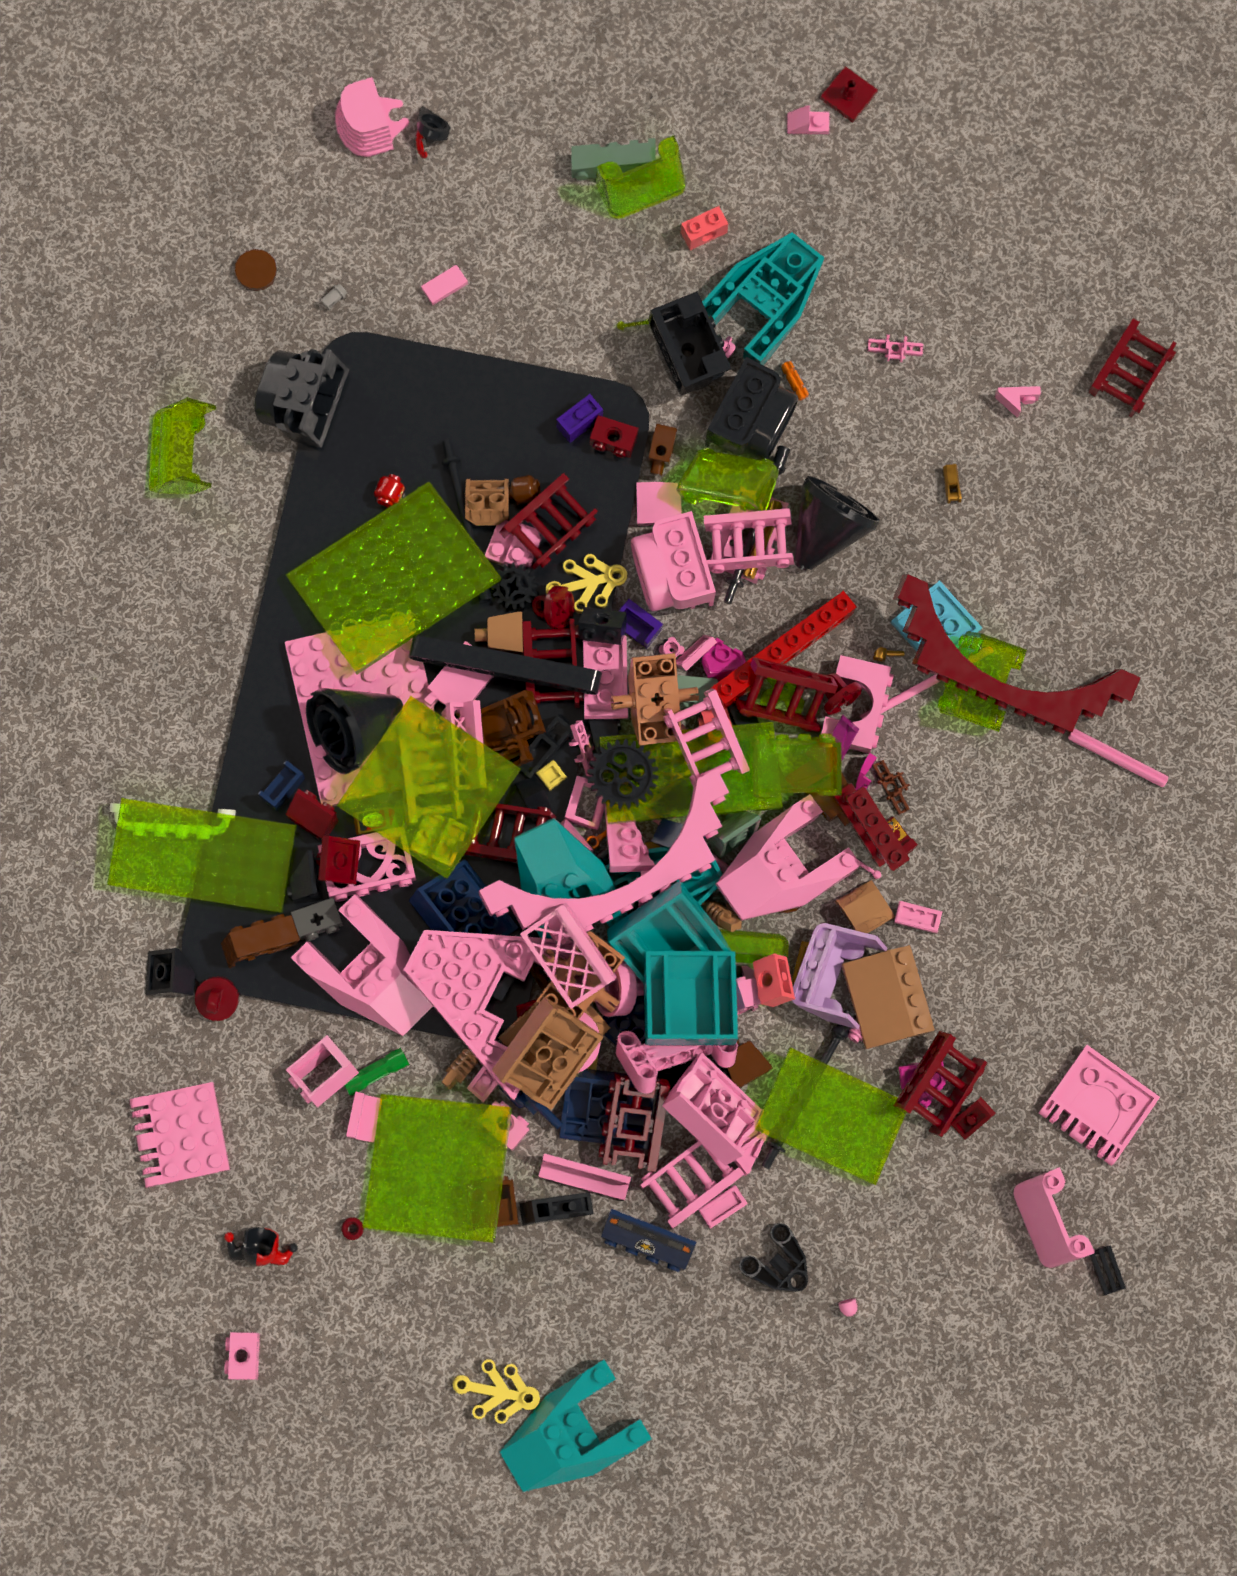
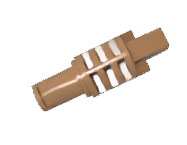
M707 899L701 905L702 909L718 927L730 932L741 929L742 921L720 903L711 902Z
M463 1049L446 1070L448 1074L442 1080V1083L451 1090L457 1082L462 1083L471 1070L479 1063V1060L470 1049Z

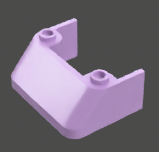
M827 923L819 924L813 931L794 983L795 999L792 1002L799 1008L828 1022L859 1029L860 1025L849 1014L843 1013L841 1004L834 999H830L842 967L841 964H843L844 959L850 961L860 959L866 947L880 951H887V947L875 935Z

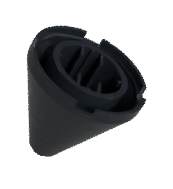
M807 476L802 485L794 553L795 565L804 571L816 568L874 531L880 523V519L860 502L849 495L848 497L837 491L838 488L813 476Z
M321 688L312 692L311 695L313 697L307 700L306 718L315 746L321 745L327 754L323 759L335 771L341 774H348L357 770L397 721L402 714L403 703L395 695Z

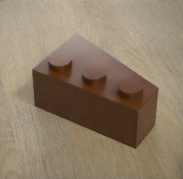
M284 914L271 918L272 921L264 923L263 920L253 922L251 927L243 929V926H238L230 929V933L221 943L228 967H234L238 961L245 959L252 961L255 960L256 956L266 953L272 954L295 946L300 941L292 915L285 917Z

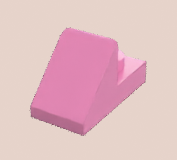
M810 105L789 112L787 114V134L829 135V112H810Z
M1040 386L999 387L995 398L1013 415L1018 417L1021 412L1020 402H1023V404L1035 403L1041 395Z
M483 1066L467 1089L484 1103L498 1083Z

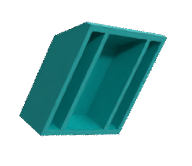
M680 880L607 929L609 943L617 952L625 957L624 961L643 984L645 951H731L719 928Z
M645 951V1045L736 1044L738 1040L735 951Z

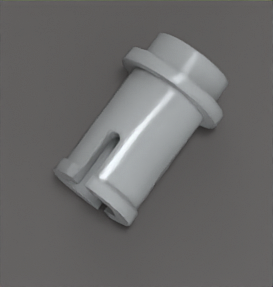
M341 284L333 285V289L320 301L330 310L341 298H346L347 291Z

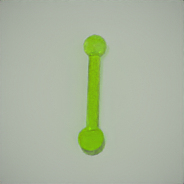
M648 320L631 323L620 321L617 323V329L624 330L626 327L647 325L649 322Z

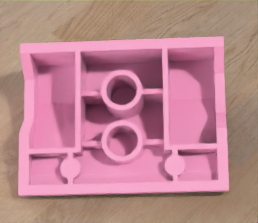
M702 1052L697 1055L670 1090L662 1105L725 1166L744 1155V1152L741 1150L742 1144L756 1129L764 1112Z

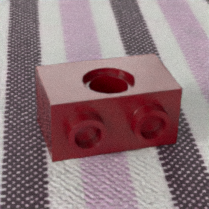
M598 415L590 436V445L598 451L604 452L607 450L613 452V455L619 458H630L638 437L639 428ZM615 435L619 440L611 442L608 437Z

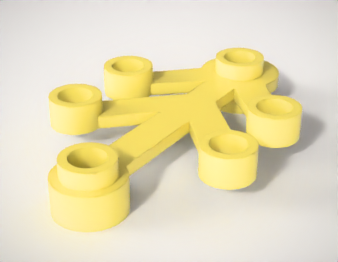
M588 554L584 557V565L587 568L595 567L604 573L596 576L576 565L573 560L568 559L563 563V570L568 574L574 573L583 579L562 585L557 581H552L546 586V594L554 586H566L570 592L586 588L581 598L574 605L575 611L582 614L583 609L579 610L577 605L581 603L587 607V603L598 585L607 583L602 593L595 598V605L598 608H605L615 586H620L627 580V571L623 566H608L599 561L595 555ZM592 558L594 563L588 564L586 560ZM569 563L574 566L571 570L565 567ZM619 573L621 577L619 579L613 578V574ZM603 598L606 602L604 604H599L597 601L598 599Z
M485 1360L482 1363V1370L488 1373L496 1387L470 1382V1379L463 1375L456 1377L453 1381V1389L459 1394L472 1391L494 1396L484 1404L473 1408L472 1414L476 1419L484 1418L488 1411L506 1399L516 1400L507 1409L496 1412L495 1420L503 1424L520 1409L532 1410L540 1402L539 1392L533 1387H526L518 1374L517 1367L513 1364H508L504 1368V1374L512 1379L518 1391L508 1389L495 1369L496 1365L492 1360ZM491 1362L493 1369L491 1371L485 1370V1363ZM510 1366L515 1368V1374L512 1376L507 1374V1368ZM460 1380L466 1382L464 1389H459L457 1386ZM531 1394L533 1401L530 1403L525 1402L524 1396ZM479 1407L484 1410V1414L481 1417L475 1414V1410ZM504 1412L506 1419L499 1421L497 1418L498 1413Z

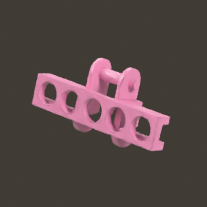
M886 335V340H868V352L888 353L885 354L887 361L890 359H900V363H902L903 359H905L903 355H923V343L907 342V336H904L903 343L889 342L890 335ZM872 343H877L878 348L870 347V345ZM892 345H898L899 350L893 351L891 349ZM919 347L920 351H912V348Z
M577 720L576 724L570 725L574 739L571 740L572 742H569V745L576 746L579 744L581 754L574 761L575 763L582 762L586 776H592L587 774V770L590 768L594 769L589 765V762L595 761L592 752L595 747L590 745L589 738L591 735L586 734L582 720Z

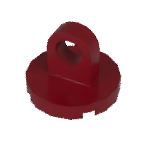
M554 586L549 590L548 594L534 598L532 603L535 614L545 617L547 624L551 628H565L570 623L568 621L569 617H572L574 614V596L572 592L568 591L566 586ZM541 601H544V610L541 607Z
M836 673L827 674V676L833 677L838 685L835 694L829 692L825 694L829 700L825 704L824 710L830 716L841 712L842 709L840 707L843 705L850 706L862 692V687L858 682L846 685L843 679Z
M211 977L197 988L195 1005L198 1012L204 1018L211 1021H222L229 1018L237 1010L239 992L229 979Z

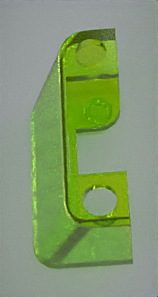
M970 631L962 634L958 641V650L978 669L1005 684L1011 669H1021L1027 649L988 635ZM951 681L944 683L945 690L943 696L939 698L937 705L941 714L996 732L1000 731L1006 711L999 710L998 706L994 705V700L990 698L987 701L975 696L976 692L969 689L967 692L957 689L955 687L956 684Z
M822 733L819 734V737H811V734H798V738H789L788 734H778L776 738H767V735H754V739H750L753 797H776L775 793L817 792L819 796L842 795L841 742L833 734Z

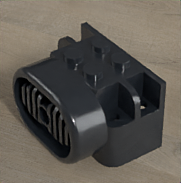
M698 291L650 310L648 322L656 340L657 352L669 379L676 386L681 396L705 388L712 381L723 377L726 371L731 370L729 361L722 348L724 347L721 335L716 334L714 330L716 327L715 321L711 315L708 316ZM689 350L692 355L685 356L682 351Z
M310 349L301 354L283 350L276 351L269 358L256 391L254 410L258 421L265 425L278 427L279 430L294 442L322 448L349 369L328 349L325 355L320 354L315 349Z
M746 357L707 429L705 446L709 448L710 444L713 443L723 448L722 452L724 453L729 451L736 455L746 454L760 462H766L791 419L798 402V396L780 387L781 379L777 372Z

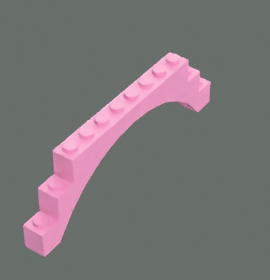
M717 769L698 778L694 782L689 812L679 836L666 855L649 872L629 885L598 896L581 899H556L530 894L499 880L479 890L478 893L490 916L496 914L499 917L509 912L508 907H511L522 930L531 927L558 907L567 903L585 931L588 932L593 929L592 924L598 921L603 924L613 919V913L620 910L621 914L632 909L634 902L639 900L642 904L653 898L652 893L658 890L662 893L671 887V883L677 880L683 883L692 878V872L698 870L702 873L712 867L710 863L715 861L703 837L705 836L709 839L719 834L717 830L722 827L710 803H713L715 806L725 801L724 796L729 791ZM555 915L549 919L547 929L560 932L561 921ZM564 927L563 932L568 933ZM550 933L554 943H557L559 934ZM562 935L561 944L563 945L571 941L572 938Z

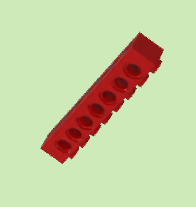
M843 590L753 657L786 665L851 617L857 606ZM753 657L711 687L717 691L724 710L751 690L756 678L750 665Z

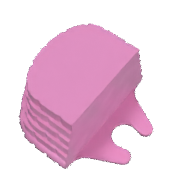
M372 77L347 85L342 91L335 112L336 129L343 144L355 155L364 157L393 150L392 141L394 137L409 124V120L403 118L399 121H392L389 118V112L393 108L402 107L403 102L398 99L379 97Z

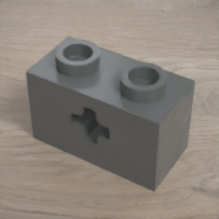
M333 898L291 912L298 935L301 940L305 939L306 942L317 939L319 937L318 934L327 932V934L335 933L340 930L339 927L343 926ZM319 916L320 919H323L320 921L321 925L317 926L316 923H313L315 922V917Z

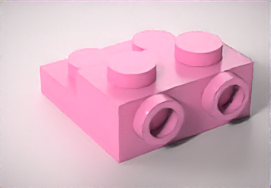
M505 520L501 524L496 525L484 559L503 566L508 563L510 567L513 562H517L518 567L524 563L525 570L527 567L531 568L534 556L515 535L512 537L509 534L504 539L499 533L509 521ZM521 524V530L539 548L542 537L539 536L540 533L536 528Z

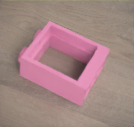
M328 1035L286 1069L291 1075L288 1079L296 1090L300 1087L303 1090L300 1095L308 1104L312 1101L317 1108L359 1073ZM332 1054L342 1067L311 1092L301 1079Z

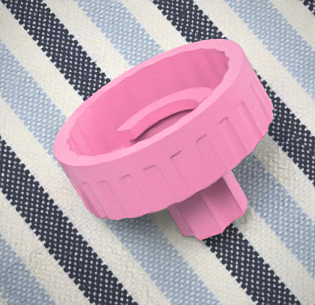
M624 960L614 972L617 978L604 986V990L620 1001L618 1006L613 1005L609 1001L608 1003L615 1008L610 1013L609 1010L595 1001L598 1010L607 1017L629 1014L635 1005L636 997L644 995L643 982L638 976H635L633 970Z

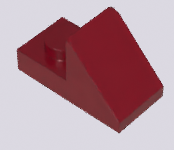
M980 1097L954 1119L951 1125L966 1140L996 1113Z

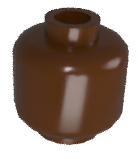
M531 475L516 477L512 480L511 486H509V497L514 499L518 505L530 503L541 493L538 479H534Z

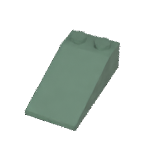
M741 810L738 813L733 811L725 817L726 821L721 823L722 827L717 830L719 834L709 839L706 838L719 858H722L749 840L758 830L761 821L759 815Z

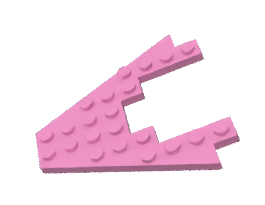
M424 930L404 968V972L512 1100H515L520 1089L508 1082L502 1083L492 1071L495 1064L508 1048L494 1040L504 1020L484 1009L503 972L524 982L533 962L540 966L541 964L525 940L519 936ZM529 937L533 943L541 944L542 938ZM545 938L544 945L557 947L558 942L554 943L553 939ZM571 940L563 945L561 944L560 948L573 950L574 941ZM535 946L540 953L541 947ZM544 948L543 954L546 955L548 958L552 959L548 954L545 953L547 948ZM559 951L558 956L565 960L572 953ZM583 974L581 976L575 975L576 984H583Z

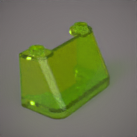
M674 135L663 139L659 143L658 153L661 158L624 173L615 162L610 161L597 166L596 187L611 217L614 219L625 218L677 197L685 191L686 181L680 150Z
M703 448L696 452L681 477L676 490L685 503L695 505L696 501L702 503L704 499L739 506L742 511H746V509L766 511L779 470L774 465V462L769 459L755 460L718 453L710 448Z

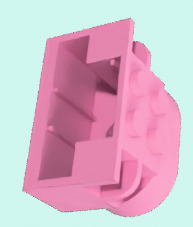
M692 511L660 519L654 524L651 533L631 539L635 567L650 611L654 612L669 607L676 609L690 607V609H694L696 605L707 602L709 607L713 606L716 591Z

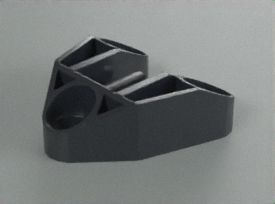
M784 1223L775 1224L770 1230V1238L781 1248L780 1250L796 1267L793 1268L777 1253L769 1263L784 1277L783 1280L754 1256H745L741 1259L739 1270L743 1275L772 1290L802 1291L808 1284L806 1256L788 1225ZM777 1227H783L786 1230L787 1234L783 1240H778L774 1237V1230ZM748 1259L754 1261L756 1265L755 1270L751 1273L743 1269V1263ZM794 1275H800L803 1278L804 1283L802 1287L795 1288L792 1286L791 1278Z

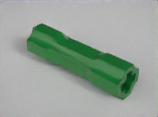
M400 1047L387 1054L384 1058L358 1071L359 1073L344 1086L349 1095L353 1096L355 1092L366 1089L367 1086L410 1064Z

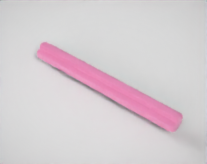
M1074 729L1069 734L1068 739L1160 787L1166 785L1168 776L1077 729Z

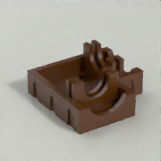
M524 690L481 709L484 759L488 774L498 776L533 761L527 740L537 734L545 733L546 730L532 691ZM527 703L529 704L533 713L534 725L527 707ZM520 756L517 761L501 767L500 764Z

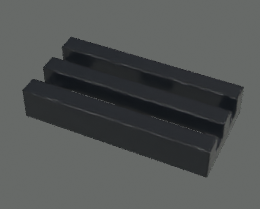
M1111 1245L1094 1250L1095 1253L1089 1256L1103 1295L1126 1289ZM1106 1251L1119 1286L1115 1285L1104 1254ZM1097 1254L1100 1256L1111 1289H1107L1095 1256Z

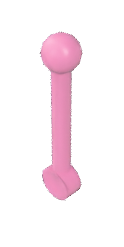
M859 861L861 867L873 874L875 879L881 877L880 871H875Z

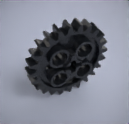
M617 739L615 746L607 742V750L599 747L601 755L593 754L596 761L589 762V765L594 769L587 770V774L593 776L588 778V783H594L590 787V791H598L595 795L596 799L603 797L602 805L608 801L610 802V809L616 804L618 805V810L621 811L622 806L626 805L629 811L631 804H634L636 808L639 807V800L646 803L645 795L652 797L653 793L650 789H656L657 787L652 781H657L659 776L653 773L658 771V767H652L656 760L648 759L651 754L650 751L643 753L644 745L637 749L636 741L630 746L627 739H625L623 745H620ZM621 755L626 758V762L624 764H617L614 758ZM606 764H611L616 770L607 767ZM641 768L644 771V775L636 777L633 775L632 770ZM619 772H627L626 777L619 778ZM605 773H610L614 779L611 782H605L601 777ZM630 780L638 783L639 786H635ZM627 785L631 788L632 792L624 795L620 792V787Z

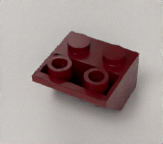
M298 789L286 816L290 821L322 841L323 836H329L339 822L336 816L337 813L334 811L335 808L325 801L321 804L316 799L317 796L308 790L303 792Z

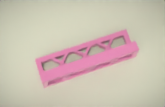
M480 700L446 703L452 790L487 788ZM454 707L460 709V718L458 720L454 716ZM457 729L462 734L460 742L456 738ZM459 751L463 754L464 760L462 763L459 762L457 757ZM461 773L465 776L466 785H460L459 775Z
M544 1154L538 1177L625 1201L631 1177Z

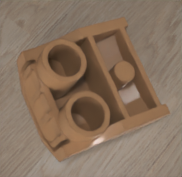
M466 479L465 519L475 525H499L509 518V479Z
M872 880L835 901L855 931L868 934L895 918Z

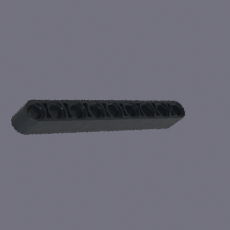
M419 635L413 636L408 656L410 659L419 662L590 695L598 694L602 672L595 669Z

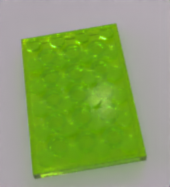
M790 1047L759 1115L755 1131L863 1181L876 1185L906 1112L900 1111L893 1106L898 1097Z

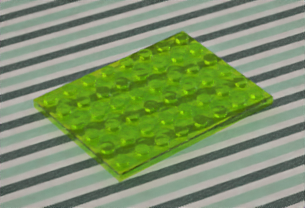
M430 482L286 574L288 580L356 675L411 640L414 635L420 634L501 580L500 575Z

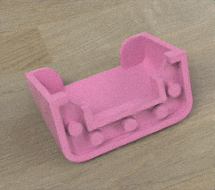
M1060 1167L1019 1183L1013 1192L1038 1258L1042 1265L1048 1268L1057 1267L1095 1253L1087 1237L1076 1235L1069 1238L1052 1195L1060 1192L1065 1184Z

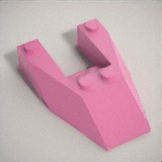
M810 794L756 831L716 883L717 888L741 921L804 906L851 875L861 866V863L848 847L809 873L785 839L813 822L823 812Z
M354 894L339 911L371 943L341 973L311 942H306L291 958L340 1005L404 1036L433 1005L404 972V968L411 957L404 941L358 895Z

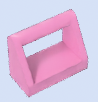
M577 776L565 819L571 823L598 830L605 809V804L602 805L603 797L598 798L592 822L576 816L584 786L590 788L594 785V783H588L587 778Z

